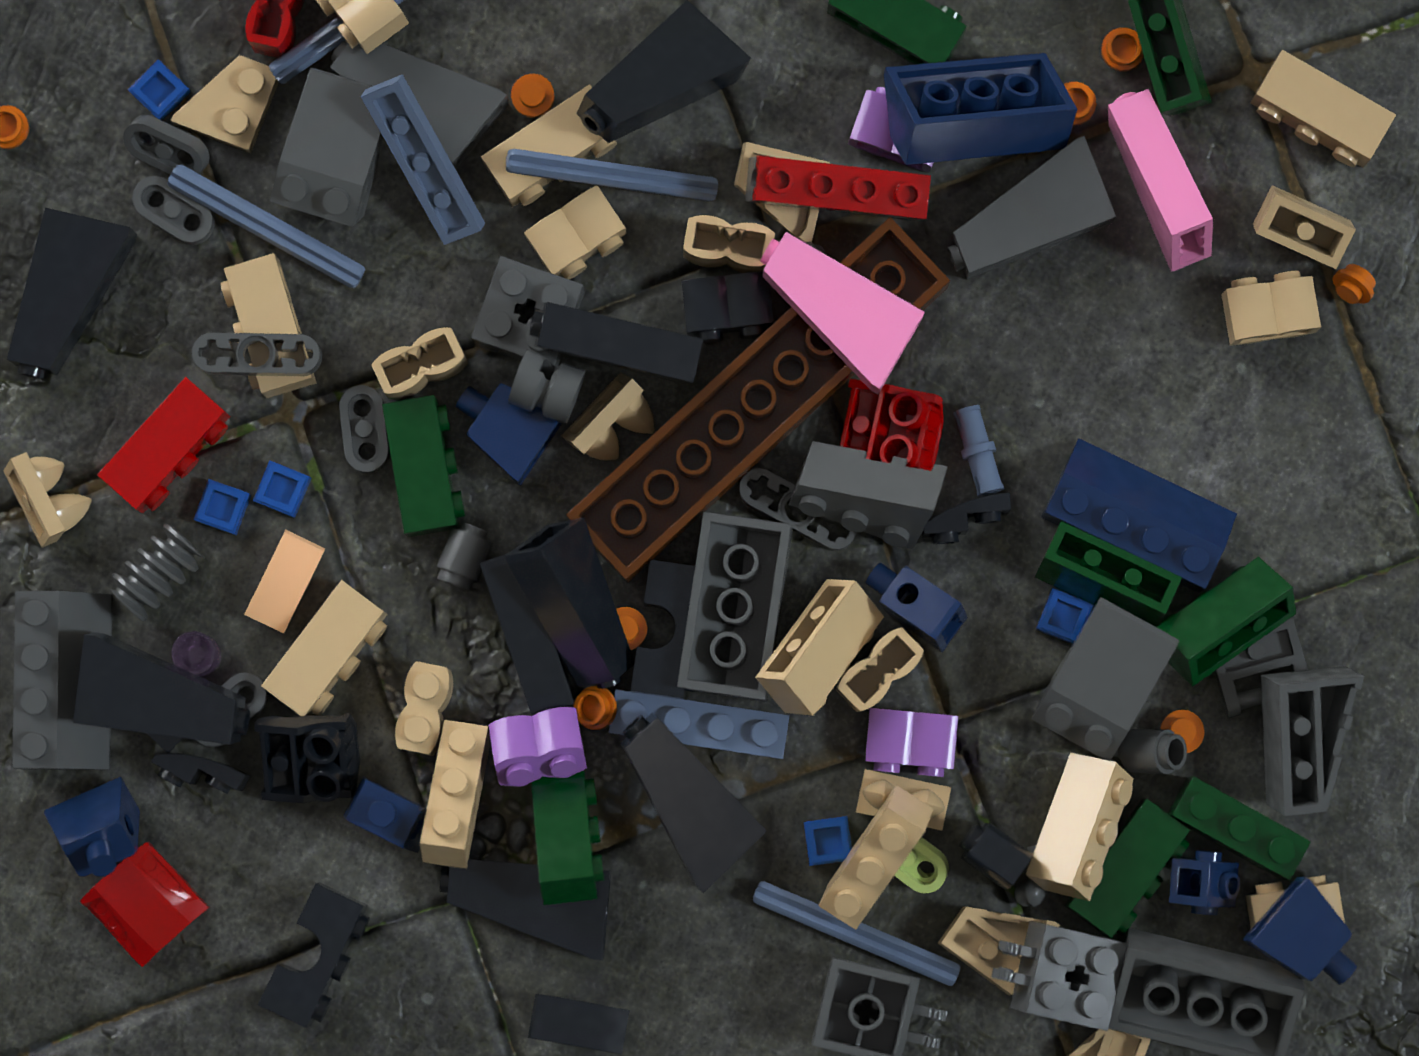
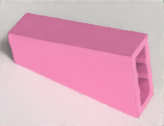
M1149 89L1137 94L1129 92L1119 96L1112 104L1108 105V125L1171 272L1212 256L1213 218Z
M785 232L780 242L772 239L760 262L766 265L763 270V278L871 391L879 394L922 321L925 312Z

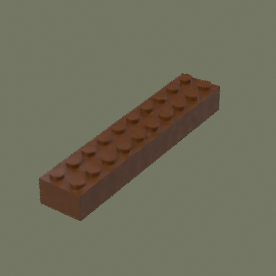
M891 217L840 262L922 311L935 301L948 288L950 283L948 277ZM791 307L566 514L568 520L585 518L595 549L628 584L650 563V560H654L691 526L703 512H706L855 373Z

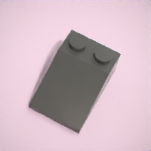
M315 68L309 70L279 161L270 202L354 227L365 215L384 139L361 99L365 89L372 87L371 85Z
M1100 597L1044 690L1032 720L1104 760L1111 761L1180 640Z

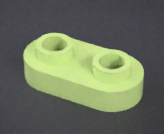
M921 837L894 876L914 891L931 893L938 890L945 882L949 872V864L947 858L939 849ZM928 861L932 863L934 872H923L920 869V862Z

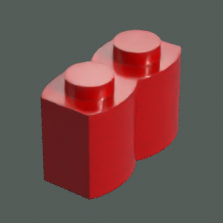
M304 0L255 1L248 13L245 26L247 40L255 53L279 58L292 49L296 38L294 17L301 10Z

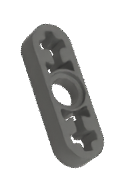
M206 333L194 342L192 358L194 363L203 372L210 375L308 376L320 367L322 351L313 338L304 334ZM214 342L222 351H234L232 342H239L236 348V358L239 366L231 367L233 364L231 357H218L216 365H210L209 360L202 357V351L209 350L211 343ZM259 342L267 345L270 354L268 361L264 365L253 367L247 364L245 352L251 344ZM276 343H283L281 347L283 352H297L298 345L305 344L306 350L313 353V357L305 359L304 366L298 367L297 362L292 358H281L283 367H275L278 362Z
M762 468L752 469L743 476L739 492L742 501L748 507L776 522L791 524L793 531L829 550L840 551L847 548L853 542L856 532L846 528L843 529L849 533L847 538L838 537L835 542L828 539L829 531L820 525L817 526L816 533L809 531L807 528L814 522L816 517L809 516L802 522L790 520L786 516L785 505L791 499L795 484ZM760 478H764L768 481L766 488L774 494L778 495L780 486L787 489L788 492L780 499L778 512H774L769 509L774 500L763 495L758 500H753L751 498L752 490L747 487V484L750 481L757 483ZM824 517L821 518L831 524L835 523V521H832L830 519Z

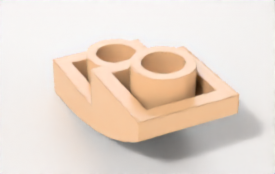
M285 530L244 615L284 634L325 548Z

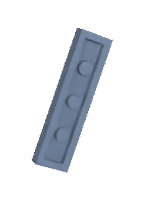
M403 74L365 89L361 99L443 244L446 245L481 231L485 222Z
M615 689L614 697L617 704V712L613 722L610 724L609 733L624 735L623 731L634 719L640 715L647 718L653 713L684 745L783 759L790 715Z

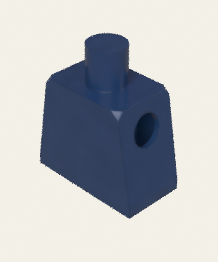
M500 383L490 398L473 387L468 386L456 404L457 409L475 420L466 435L515 483L521 486L563 423L543 417L541 408L537 407L530 412L508 404L511 387Z
M880 562L866 580V584L882 595L879 602L884 611L940 652L945 650L968 618L962 603L907 566H904L899 574H897ZM915 594L918 596L911 604L903 603L908 595Z
M363 776L343 816L349 822L403 849L418 853L421 848L420 840L427 808Z
M122 777L44 810V814L78 876L85 877L89 874L99 877L107 876L115 870L116 862L134 855L138 850L140 810Z
M1297 876L1242 939L1247 945L1303 980L1312 981L1323 970L1338 985H1341L1357 968V965L1340 950L1351 938L1352 932L1307 877Z

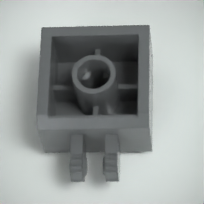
M500 256L471 336L474 345L518 361H522L528 349L550 357L552 366L557 367L562 353L534 347L536 337L529 335L532 318L529 319L527 324L521 323L522 318L518 313L521 309L526 310L528 306H533L534 309L542 311L546 302L579 309L585 293L584 286L578 282Z
M1029 921L1024 946L1002 940L999 941L998 950L1003 954L1011 956L1021 955L1018 973L1012 969L998 967L993 968L991 978L1015 983L1010 1005L1012 1009L1108 1031L1127 943ZM1069 971L1068 978L1065 981V974Z
M831 957L811 1044L815 1047L852 1056H902L905 1041L939 1048L941 1038L936 1037V1035L908 1030L911 1015L916 1014L924 1016L925 1019L939 1022L946 1021L948 1011L914 1003L920 981L918 977ZM862 999H871V1006L878 1010L875 1019L869 1017L868 1023H860L859 1015L853 1012L856 1003L862 1005Z

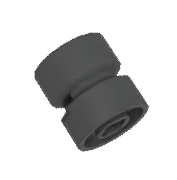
M527 349L514 379L508 404L530 412L537 407L541 408L543 417L566 425L579 395L586 371L564 362L557 367L552 366L550 357Z

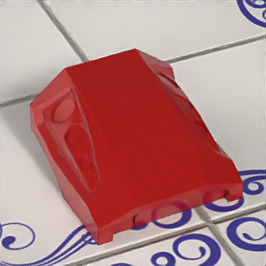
M850 379L848 387L851 388V395L840 446L866 451V459L891 463L893 456L906 458L907 467L931 471L936 462L944 424L942 397L937 394L890 384H884L879 394H876L861 380Z
M145 842L134 855L123 859L111 874L104 876L80 900L82 905L92 912L141 967L150 962L162 948L210 908L183 876L150 842Z

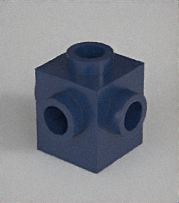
M1195 850V858H1172L1169 903L1191 905V913L1202 915H1217L1218 907H1236V897L1240 890L1239 863L1222 861L1221 852Z

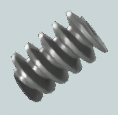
M166 523L162 527L168 539L164 541L155 536L150 537L155 550L153 553L142 548L137 550L142 561L140 566L128 560L124 563L130 575L128 578L117 573L111 575L117 588L110 590L141 621L148 619L144 604L154 609H158L161 606L156 592L168 597L173 594L169 580L179 584L186 582L181 570L182 567L192 572H196L199 569L194 555L205 559L175 527Z

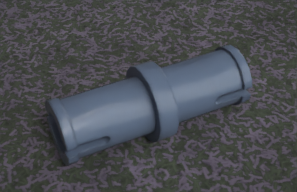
M973 405L957 410L953 413V416L956 419L964 449L961 451L963 460L969 462L977 489V497H983L1004 490V485L1001 482L993 453L996 451L994 441H989L980 412V405Z

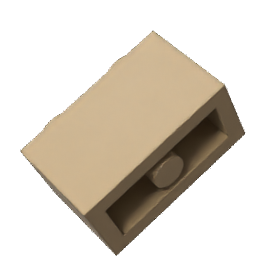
M1271 185L1253 222L1256 234L1334 269H1337L1356 231L1351 220Z

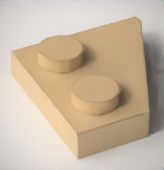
M239 55L172 116L171 122L178 127L251 153L279 82L271 73L269 66Z
M962 907L938 944L1007 995H1013L1015 983L991 978L993 968L998 967L1012 969L1018 973L1021 955L1011 956L1003 954L998 950L999 941L1002 940L1024 946L1029 921L1055 927L1060 925L1055 921Z

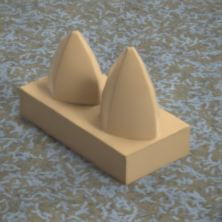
M620 372L561 436L572 447L590 457L599 460L618 459V438L611 426L614 422L633 432L654 433L652 411L648 402L641 394L644 390L632 378Z
M27 452L11 458L3 471L43 548L57 542L65 531L75 526L88 511L92 500L89 497L71 493L48 496L47 491L55 486L63 473L64 463L49 457L29 458Z
M864 769L856 813L875 816L897 785L934 809L927 828L943 830L951 787Z

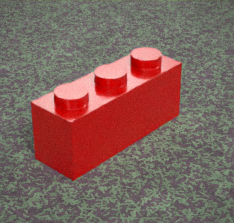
M185 377L97 475L137 511L144 513L148 508L154 511L169 495L170 491L166 489L177 476L184 478L199 461L196 454L206 443L212 446L225 434L229 427L225 422L231 416Z

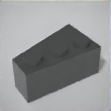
M812 441L803 460L789 505L799 508L806 515L824 517L841 523L844 528L850 531L865 532L882 538L884 542L891 546L906 547L913 550L934 512L948 466L934 464L932 471L907 467L906 458L893 456L891 463L866 459L867 452L863 450Z
M1346 666L1261 675L1266 805L1283 816L1327 812L1342 759L1339 756L1345 731L1350 730L1353 716L1350 713L1357 689L1361 690L1364 680L1363 675Z

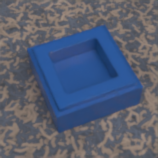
M159 59L128 89L146 109L161 121L191 92Z
M269 460L253 501L295 518L311 477Z
M208 479L193 520L237 536L251 494Z
M1052 588L1035 630L1073 644L1087 621L1093 604Z
M848 816L803 822L809 866L845 860L852 849Z

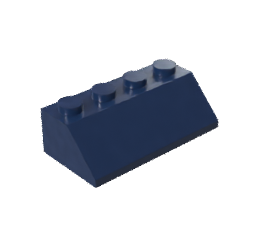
M1046 53L885 67L884 71L890 137L905 165L1061 150L1067 146L1077 107Z
M1078 438L1041 518L1058 526L1063 521L1182 577L1181 585L1200 593L1207 588L1224 552L1237 513Z

